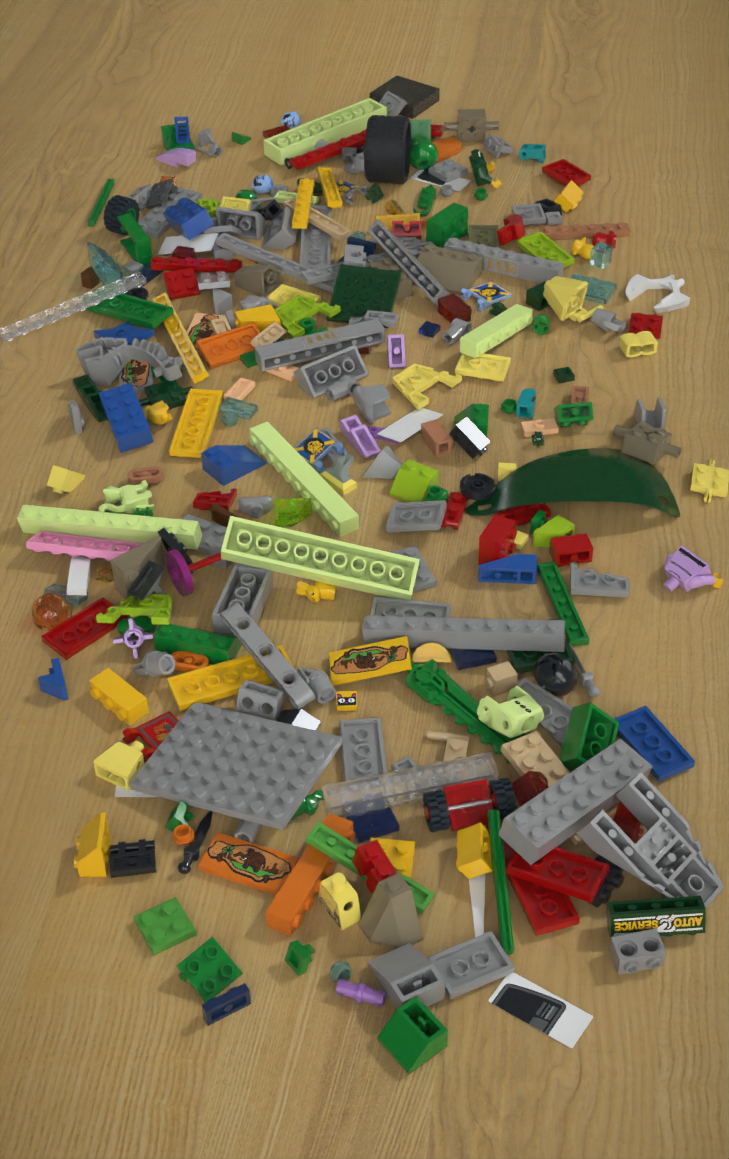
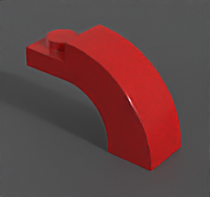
M512 214L503 219L505 226L496 231L499 245H505L512 240H519L526 233L523 218L518 214Z

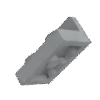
M488 134L483 145L495 158H499L501 153L513 154L514 148L503 138Z
M151 184L139 187L127 196V198L136 200L140 210L147 205V200L152 191Z

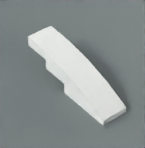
M83 555L72 556L68 575L67 595H87L92 559Z

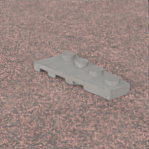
M524 677L516 686L527 692L541 706L544 719L539 724L563 747L572 706Z

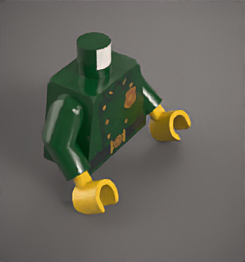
M478 149L472 150L469 160L477 187L492 184L494 188L498 189L502 185L501 181L498 178L493 181V178L489 177L488 171L492 172L496 168L494 166L495 163L491 161L487 164L483 153H480Z

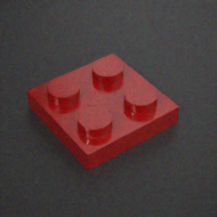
M193 268L163 273L170 300L200 295Z
M631 313L628 333L637 334L642 331H649L655 339H660L663 316Z

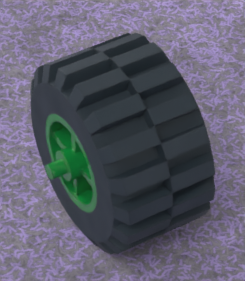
M120 195L111 197V200L108 201L105 207L103 217L104 225L108 231L125 236L129 235L127 232H121L120 227L122 225L118 221L117 216L131 213L138 223L140 209L136 200Z

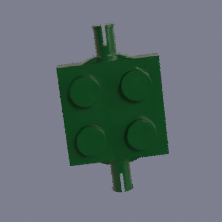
M168 380L144 387V392L147 398L140 399L139 403L141 406H151L163 400L169 409L183 406L186 402L184 395L189 394L190 389H193V387L182 388L177 380Z

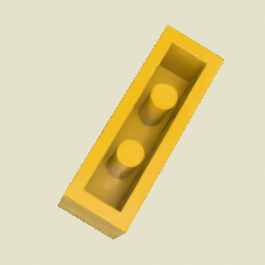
M110 668L105 669L89 680L91 696L95 700L98 699L107 710L114 712L119 720L125 721L128 725L131 726L149 713L147 698Z

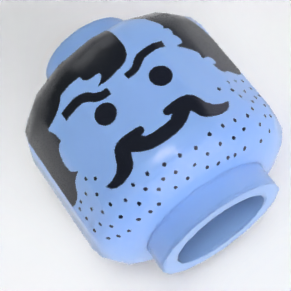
M295 111L284 113L283 118H281L282 126L286 130L301 125L300 114H297Z
M268 175L256 176L252 182V189L257 194L270 193L274 187L273 179Z

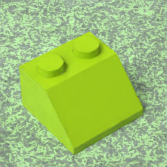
M408 459L399 468L391 487L390 495L406 502H421L428 494L430 486H439V470Z

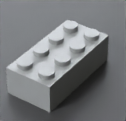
M235 563L212 613L214 632L234 635L223 622L220 613L235 603H238L253 621L258 624L273 588L271 570Z

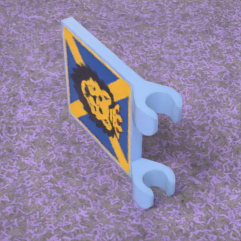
M488 282L469 290L463 288L461 293L464 295L460 296L461 299L467 300L473 295L479 299L477 303L480 306L477 309L483 311L491 304L512 297V294L495 283Z

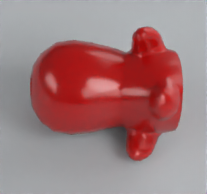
M612 230L609 231V235L600 232L595 233L592 236V245L595 248L607 247V252H611L616 246V235Z

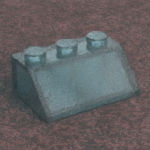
M87 242L90 266L106 289L110 290L124 286L125 273L119 268L118 263L114 262L113 257L102 248Z

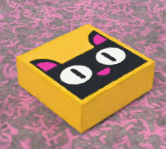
M336 691L337 711H357V691Z

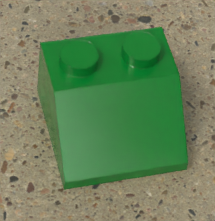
M481 403L471 404L454 417L453 428L467 417L487 437L489 405Z

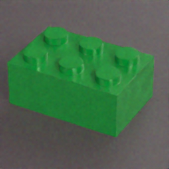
M454 202L427 219L426 242L431 241L435 246L444 248V244L449 238H457L459 240L467 235L468 208Z

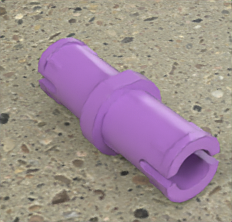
M340 979L336 987L337 995L356 999L358 1003L364 1001L383 1007L387 995L385 991L372 989L363 983L359 985Z

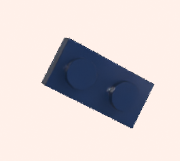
M244 983L238 987H233L228 992L216 998H211L201 1005L203 1019L207 1026L251 1004L250 990Z

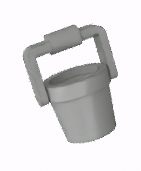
M596 308L591 323L600 327L603 331L608 332L612 329L620 332L626 329V323L616 319V313Z
M150 651L133 670L137 676L149 675L151 677L167 675L174 671L175 659L166 652Z
M298 668L297 673L311 688L319 703L327 704L334 699L336 690L326 672L310 668Z

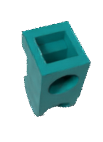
M524 144L518 155L523 160L529 158L538 159V163H543L546 159V144Z
M524 389L521 392L517 402L516 417L533 419L536 405V391L534 389Z

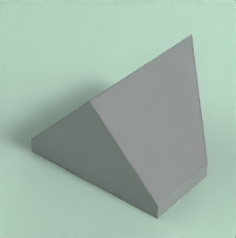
M386 445L362 478L395 480L397 472L403 464L391 448Z

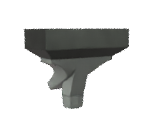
M149 560L127 592L140 600H143L153 592L165 594V591L158 586L164 568Z

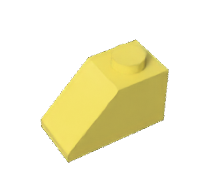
M53 465L47 486L53 487L52 491L63 494L64 491L71 493L83 481L85 475Z

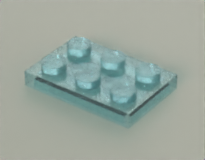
M574 273L570 277V279L588 282L585 300L607 304L617 289V283H612L611 281L599 280L595 277Z

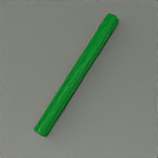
M113 178L107 179L87 220L88 226H95L115 184Z

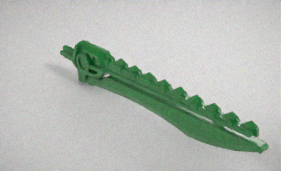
M434 659L424 664H416L411 660L412 669L406 670L409 674L405 685L427 703L435 706L440 705L443 714L453 715L455 723L466 725L468 733L479 735L481 743L493 746L494 753L503 754L500 751L503 744L526 735L522 734L509 738L491 729L478 719L477 709L479 703L452 680L443 668L437 669L438 664Z

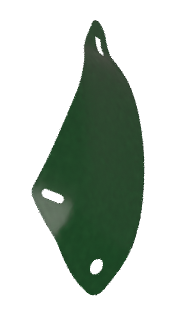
M608 448L572 450L533 460L502 479L496 485V491L491 498L477 500L465 509L468 515L475 516L488 515L502 509L528 504L599 501L640 504L656 508L675 517H680L677 502L668 483L654 466L631 456L632 459L627 458L622 453V450ZM659 496L664 497L668 501V505L662 503ZM491 504V507L488 509L478 510V506Z

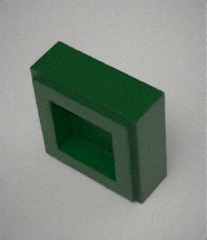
M569 367L553 370V375L558 383L575 381V375Z

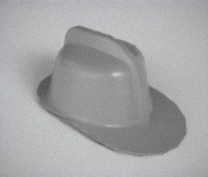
M364 152L356 154L353 164L349 163L345 166L344 170L347 173L356 174L365 171Z

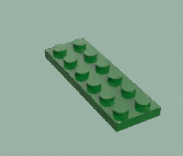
M105 288L83 303L85 310L150 329L158 327L159 324L174 313L173 307Z

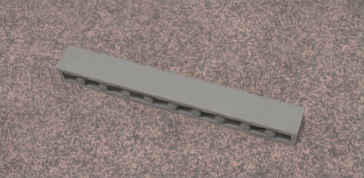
M365 616L362 629L364 645L407 636L409 648H418L423 644L431 642L440 644L445 649L564 652L565 620Z

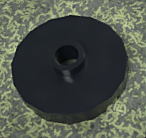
M475 473L472 476L468 474L460 481V492L463 496L472 500L489 499L496 491L494 480L485 474Z

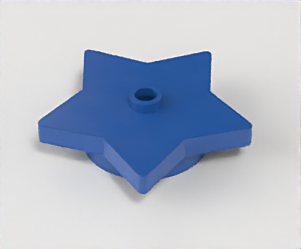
M125 322L115 328L93 331L96 339L101 337L126 338L128 345H132L134 338L138 339L141 343L142 339L154 336L153 329L136 328L129 322Z

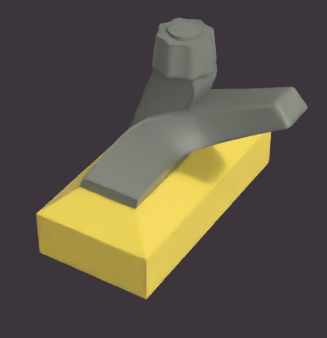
M351 454L345 459L341 455L337 456L335 466L320 473V476L343 496L357 488V482L348 475V468L355 458Z

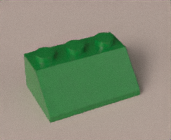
M591 702L572 707L559 760L567 769L574 771L615 742L619 722Z

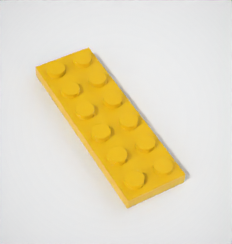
M190 389L169 449L170 456L202 458L201 452L207 450L223 400V391Z
M276 646V648L281 652V654L292 665L283 646ZM250 654L167 678L168 686L179 711L189 709L195 703L206 704L236 695L245 680L266 686L274 682Z

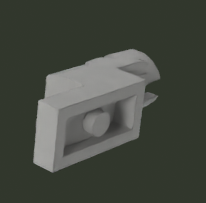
M367 310L364 318L351 317L349 325L378 318L382 325L396 327L399 313Z

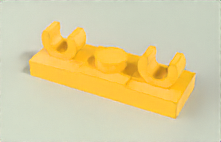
M420 213L375 216V218L392 230V221H404V225H410V221H420Z

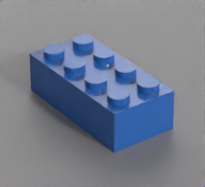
M187 197L181 198L177 204L169 206L163 212L170 227L188 240H191L214 224L206 209Z
M132 383L99 392L103 410L120 453L153 443L149 424Z

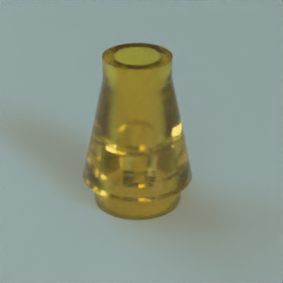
M389 200L386 203L385 209L388 213L392 215L405 214L396 200Z

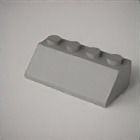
M356 345L304 365L293 372L300 388L312 398L325 394V389L339 383V380L344 375H349L355 380L369 375Z

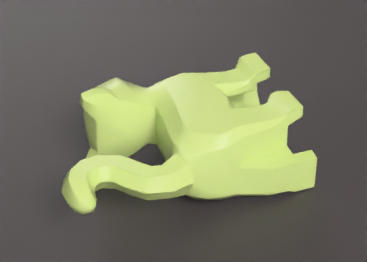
M146 480L142 481L139 485H125L120 488L109 486L103 489L105 503L98 508V512L111 511L113 513L134 514L136 508H139V511H144L146 507H149L154 513V504L149 505L148 498L152 497L150 490H147L148 484ZM121 501L120 506L113 505L116 502Z

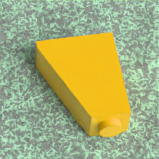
M271 304L235 312V328L254 322L261 333L274 321L281 326V320Z

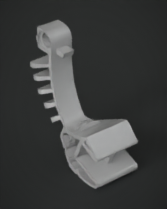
M101 337L82 345L76 350L85 375H89L96 386H110L125 364L131 359L143 361L155 367L153 370L156 378L163 375L165 379L173 381L182 377L179 367L183 364L182 358L180 356L176 358L168 357L165 348L160 346L159 343L154 344L151 340L147 343L145 339H142L140 343L138 339L134 338L132 345H128L126 338Z

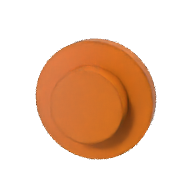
M186 824L175 827L172 834L173 841L177 845H187L195 837L194 830Z

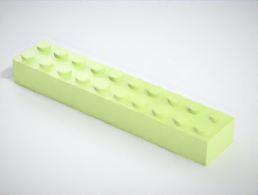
M371 98L365 99L263 140L264 155L279 165H285L284 161L286 158H295L314 150L316 142L320 139L328 143H334L341 138H347L366 130L368 119L372 115L387 116V107Z
M230 516L221 549V559L383 597L411 600L420 559L234 516Z

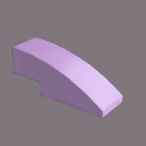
M175 148L156 157V160L174 167L181 165L189 166L196 161V154L191 149Z
M357 415L341 420L340 430L351 446L362 457L366 459L381 452L365 424L362 425Z

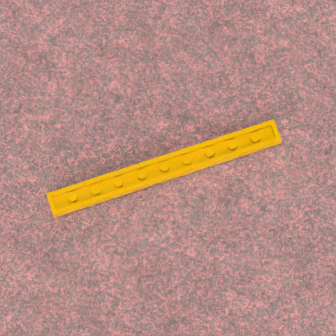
M166 292L152 299L155 303L173 307ZM173 307L174 313L164 320L163 323L193 382L196 384L207 378L209 374Z

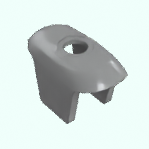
M383 384L366 387L358 385L355 387L353 393L355 405L367 422L373 424L374 421L391 414L390 409L384 402V400L390 399L391 395Z
M657 398L654 411L645 410L641 399H637L633 412L636 425L640 422H646L655 428L664 429L666 408L662 399Z

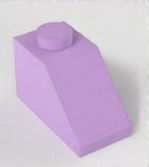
M404 334L387 336L389 368L406 367Z

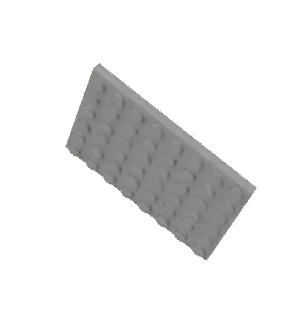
M195 703L191 705L129 784L131 790L176 802L181 800L194 807L284 830L342 745V737L203 703Z

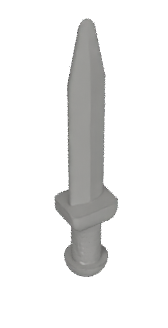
M568 643L572 656L582 674V686L587 687L590 697H597L600 690L593 682V673H586L575 650Z

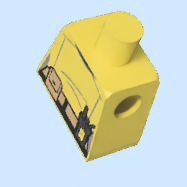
M338 872L320 882L318 900L341 930L361 920L358 894L342 873Z

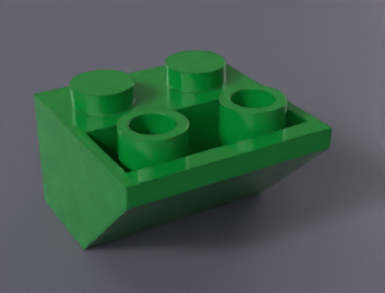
M415 996L396 1009L377 1036V1040L409 1074L447 1047L448 1030Z

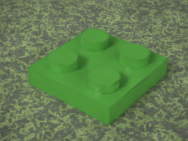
M176 897L133 916L135 924L153 955L197 936L194 926Z

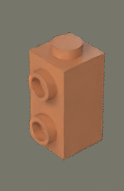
M437 419L421 423V438L435 457L451 453L453 438L446 432L444 426Z

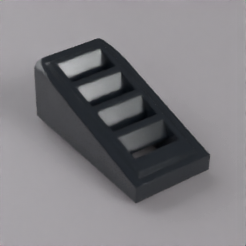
M549 199L535 202V204H541L544 214L559 211L562 215L561 205Z

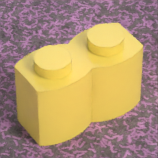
M642 331L637 334L626 333L620 336L619 347L626 357H637L641 354L652 355L657 352L658 342L649 331Z

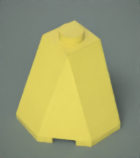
M559 276L546 281L543 296L561 321H564L582 308L588 282Z

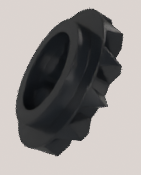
M131 287L123 293L147 300L148 291L142 287Z

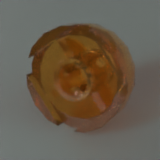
M57 593L43 594L35 600L32 607L33 622L39 629L44 627L50 631L72 617L68 601Z

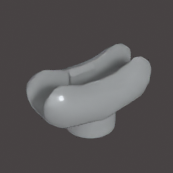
M269 495L251 498L242 497L238 500L240 512L250 514L253 518H260L264 513L270 512L273 509V498Z

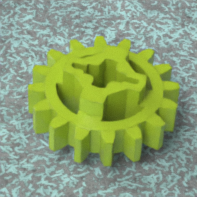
M211 198L194 201L206 209L210 218L217 216L216 208L220 207V201L212 200Z

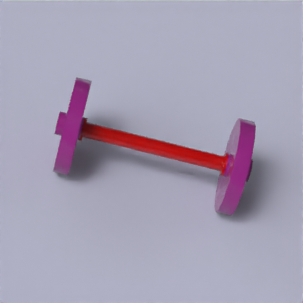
M174 549L165 554L170 578L182 596L193 593L194 586L190 572L223 560L221 559L220 552L187 565L178 550Z

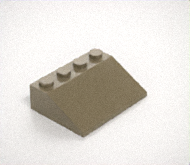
M426 244L418 256V261L447 292L464 295L461 293V289H471L482 274L483 257L476 254H467L462 251H454Z

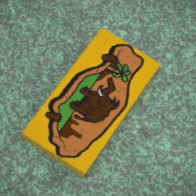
M407 636L329 652L331 683L333 686L412 669Z

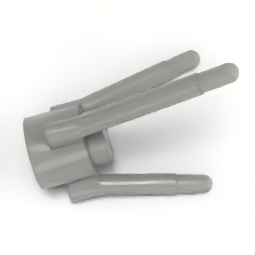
M205 130V134L212 142L209 145V151L194 146V149L208 154L210 157L212 155L219 157L223 152L222 148Z

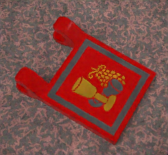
M168 711L136 728L123 730V735L125 736L123 741L126 744H130L140 736L150 747L144 748L141 751L144 756V763H146L179 720Z

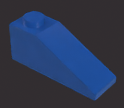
M515 554L479 565L478 582L536 584L537 555Z

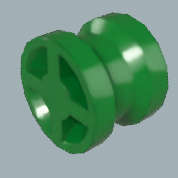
M540 314L534 318L533 330L536 334L543 335L548 332L549 317Z
M311 318L300 320L299 325L304 328L305 334L315 331V320Z

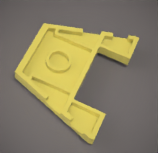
M415 363L392 378V384L418 410L429 404V398L421 393L438 381L452 388L462 381V375L456 374V376H452L447 371L436 372L434 368Z

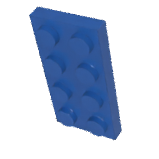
M647 706L614 718L619 722L617 731L619 737L653 766L650 773L658 782L694 767L695 760Z

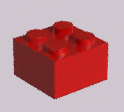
M498 515L493 516L479 537L478 565L514 554L516 550L514 541L517 535V529H515L516 521Z

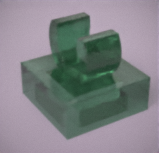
M378 183L373 184L367 190L368 194L364 195L367 200L371 199L372 203L378 202L384 196Z

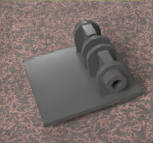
M174 178L155 183L152 186L146 208L166 203L168 195L178 191V187L173 184Z

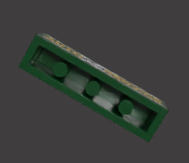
M701 896L607 902V928L610 938L656 928L660 936L666 937L705 933L706 908Z

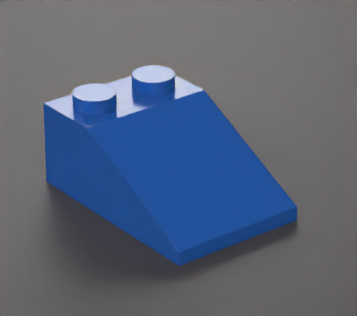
M215 445L201 452L203 470L223 486L266 465V461L245 445Z

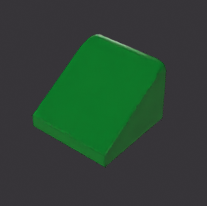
M232 132L233 142L243 145L251 140V137Z

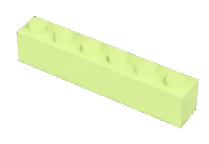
M516 304L460 338V353L473 358L479 357L529 326L533 320V309Z

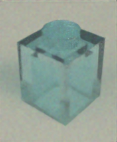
M598 242L592 248L590 264L604 269L611 263L613 246L607 245L604 242Z

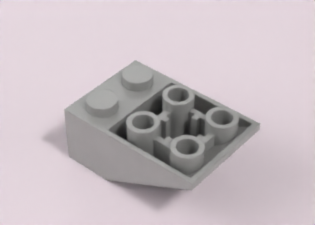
M411 943L368 961L369 967L396 1009L415 996L426 1007L445 999L444 979L434 964Z

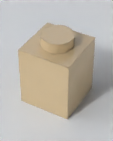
M506 661L486 668L484 682L486 687L491 689L496 696L514 688L517 685L518 674L510 662Z

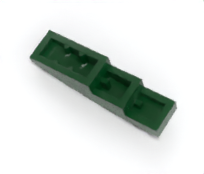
M89 375L73 379L74 387L98 422L107 420L99 397V392L102 391L98 390L95 382L91 381Z

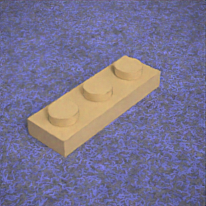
M274 321L254 337L250 344L254 347L276 343L287 331Z

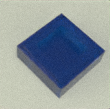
M426 321L419 328V334L433 338L440 331L441 325Z

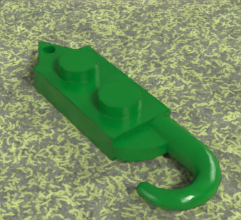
M432 185L422 188L418 200V207L425 210L418 212L416 209H413V213H420V216H426L430 213L436 197V189Z

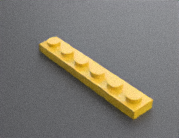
M317 167V175L327 206L333 209L342 208V199L332 169Z
M300 179L292 220L293 229H307L314 191V180Z

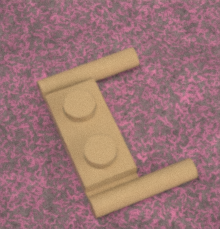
M428 731L427 739L447 741L441 774L419 772V779H425L427 775L447 780V784H461L470 736Z

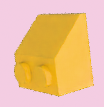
M101 812L85 824L81 829V836H77L76 848L78 854L74 855V868H78L79 877H107L111 837L106 812Z

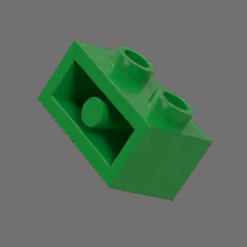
M592 402L557 405L554 408L555 421L561 427H570L572 423H578V426L588 425V422L594 419Z

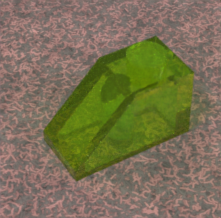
M311 498L275 499L274 522L277 527H293L312 515Z

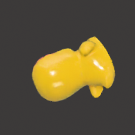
M586 237L573 241L571 245L572 255L579 254L586 260L594 258L596 248L591 244L585 243Z

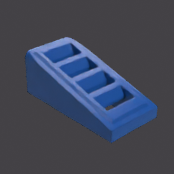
M188 116L174 117L177 144L190 143Z

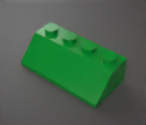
M171 623L169 625H159L153 635L155 651L166 652L170 655L176 651L202 654L208 658L209 664L212 665L236 658L242 646L234 636Z

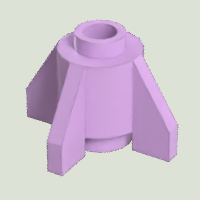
M129 618V628L123 636L114 638L113 644L124 642L128 647L133 648L134 659L139 658V646H141L145 639H152L154 634L145 632L143 628L135 625L133 618ZM132 633H135V635L139 637L136 639L133 638Z

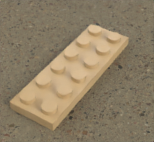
M537 731L501 746L500 751L536 796L570 773ZM578 832L569 837L575 847L585 843L577 834Z

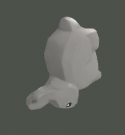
M247 295L246 299L240 302V305L243 306L242 310L269 304L274 309L277 308V305L270 302L269 298L265 296Z

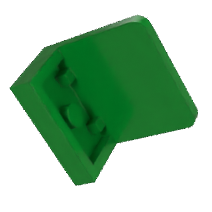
M175 124L161 126L162 142L167 151L175 148L194 149L191 138L190 143L177 144Z

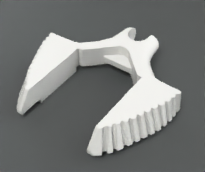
M636 274L630 279L625 290L629 301L648 289L670 290L671 294L654 306L653 309L656 313L678 310L679 308L689 306L690 297L680 292V288L685 283L684 279L674 280L675 275L673 274L661 279H649Z

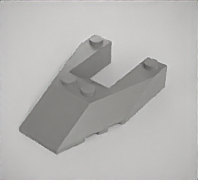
M640 772L615 795L647 829L636 843L622 831L604 810L593 817L577 834L593 851L667 898L701 896L705 908H707L722 891L724 885L711 862L707 863L703 856L701 844L698 840L695 841L690 833L689 823Z

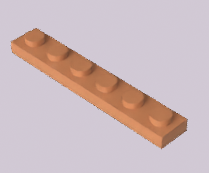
M624 222L616 224H575L570 226L547 225L540 227V232L550 239L591 238L598 232L609 235L610 230L616 236H630L629 225Z

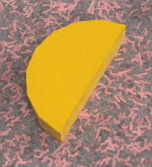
M437 643L423 644L412 655L414 663H425L431 659H434L436 663H451L448 651Z

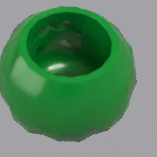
M428 140L416 141L411 145L408 152L410 164L419 170H427L434 166L438 160L439 152L437 147Z

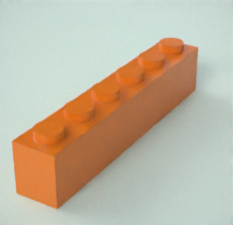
M329 813L322 824L353 843L355 838L353 821ZM309 844L265 911L266 926L290 936L296 928L299 929L303 922V916L306 911L312 909L314 899L319 894L320 882L333 875L337 861Z

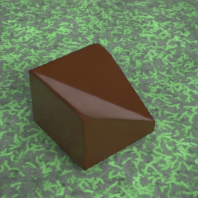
M91 266L81 273L83 287L93 289L100 283L98 276Z

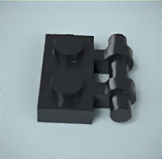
M140 839L138 842L133 843L122 841L116 845H109L111 878L156 873L155 840L146 841L145 839Z

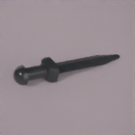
M209 811L201 820L193 841L183 849L184 859L178 865V871L181 874H188L191 871L192 861H197L200 857L199 849L211 825L212 811Z

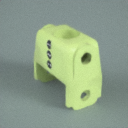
M515 686V688L510 690L506 702L499 704L491 697L485 696V698L480 700L477 709L480 721L509 738H514L537 729L538 724L544 719L541 706L519 686Z

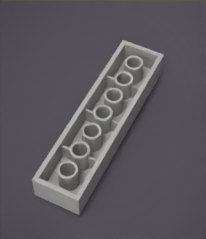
M620 738L506 816L498 835L532 865L582 829L602 810L607 811L620 800L615 795L640 772L648 778L653 766Z

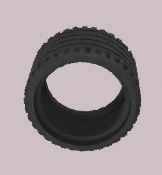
M372 115L368 119L364 146V169L366 179L369 182L404 184L407 181L410 169L408 152L411 147V122L408 117Z

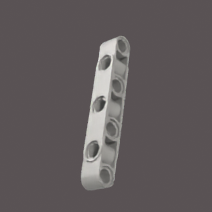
M238 603L233 604L220 613L226 626L280 690L285 691L284 695L296 709H301L316 699L307 683Z

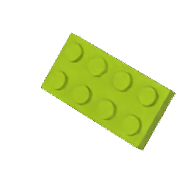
M542 232L516 240V245L529 256L542 257L546 260L564 263L563 268L574 264L575 259Z

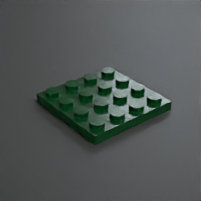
M340 264L329 306L334 307L338 305L341 312L331 318L326 316L327 321L349 324L351 317L364 318L367 310L392 313L402 276L401 272Z

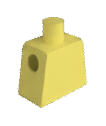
M134 741L128 746L122 742H116L93 761L96 776L129 791L131 789L129 783L144 765L143 753L141 752L144 749L143 744L139 741Z

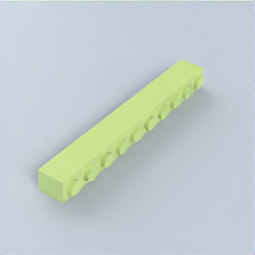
M269 422L250 428L249 441L251 445L255 446L258 452L267 459L268 463L272 464L276 471L284 477L285 481L289 482L293 489L302 496L303 500L311 505L313 511L317 512L321 519L328 523L332 531H335L342 537L359 530V515Z
M23 505L17 517L23 533L36 534L39 531H49L146 543L158 537V531L165 528L168 533L172 532L177 538V542H182L186 549L198 550L202 538L199 521L34 505Z

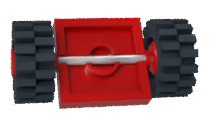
M487 779L445 786L443 787V792L442 790L424 793L423 807L429 831L437 832L447 830L449 827H451V831H457L478 823L488 825L487 815L489 810H498L500 812V820L504 819L517 809L516 799L514 798L515 793L510 779L491 780L489 788Z

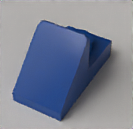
M59 658L51 659L52 668H49L50 674L38 677L40 689L42 692L64 701L69 700Z

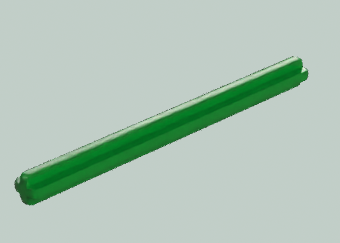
M489 810L487 817L500 945L506 954L511 955L514 953V941L503 839L498 835L501 828L500 812L498 810Z

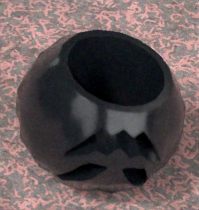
M558 653L545 654L534 665L533 674L535 680L543 689L554 696L569 694L577 684L578 673L576 669Z

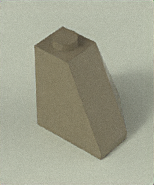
M271 264L244 266L234 273L236 287L259 297L267 296L283 284L282 271Z
M400 873L378 883L359 922V927L370 943L380 945V942L393 945V948L397 949L408 943L414 945L423 941L412 890Z

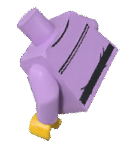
M681 545L675 553L668 554L666 557L664 570L668 580L663 586L667 591L672 592L677 586L684 591L704 585H711L715 588L721 587L724 579H718V573H714L712 576L709 564Z

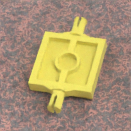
M712 459L708 460V466L694 463L690 491L704 494V502L707 501V503L711 502L712 496L726 498L729 470L715 467V460L712 461Z

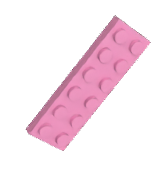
M39 531L26 541V548L33 549L35 552L51 551L52 554L67 553L73 557L83 555L90 559L99 557L111 561L144 543Z

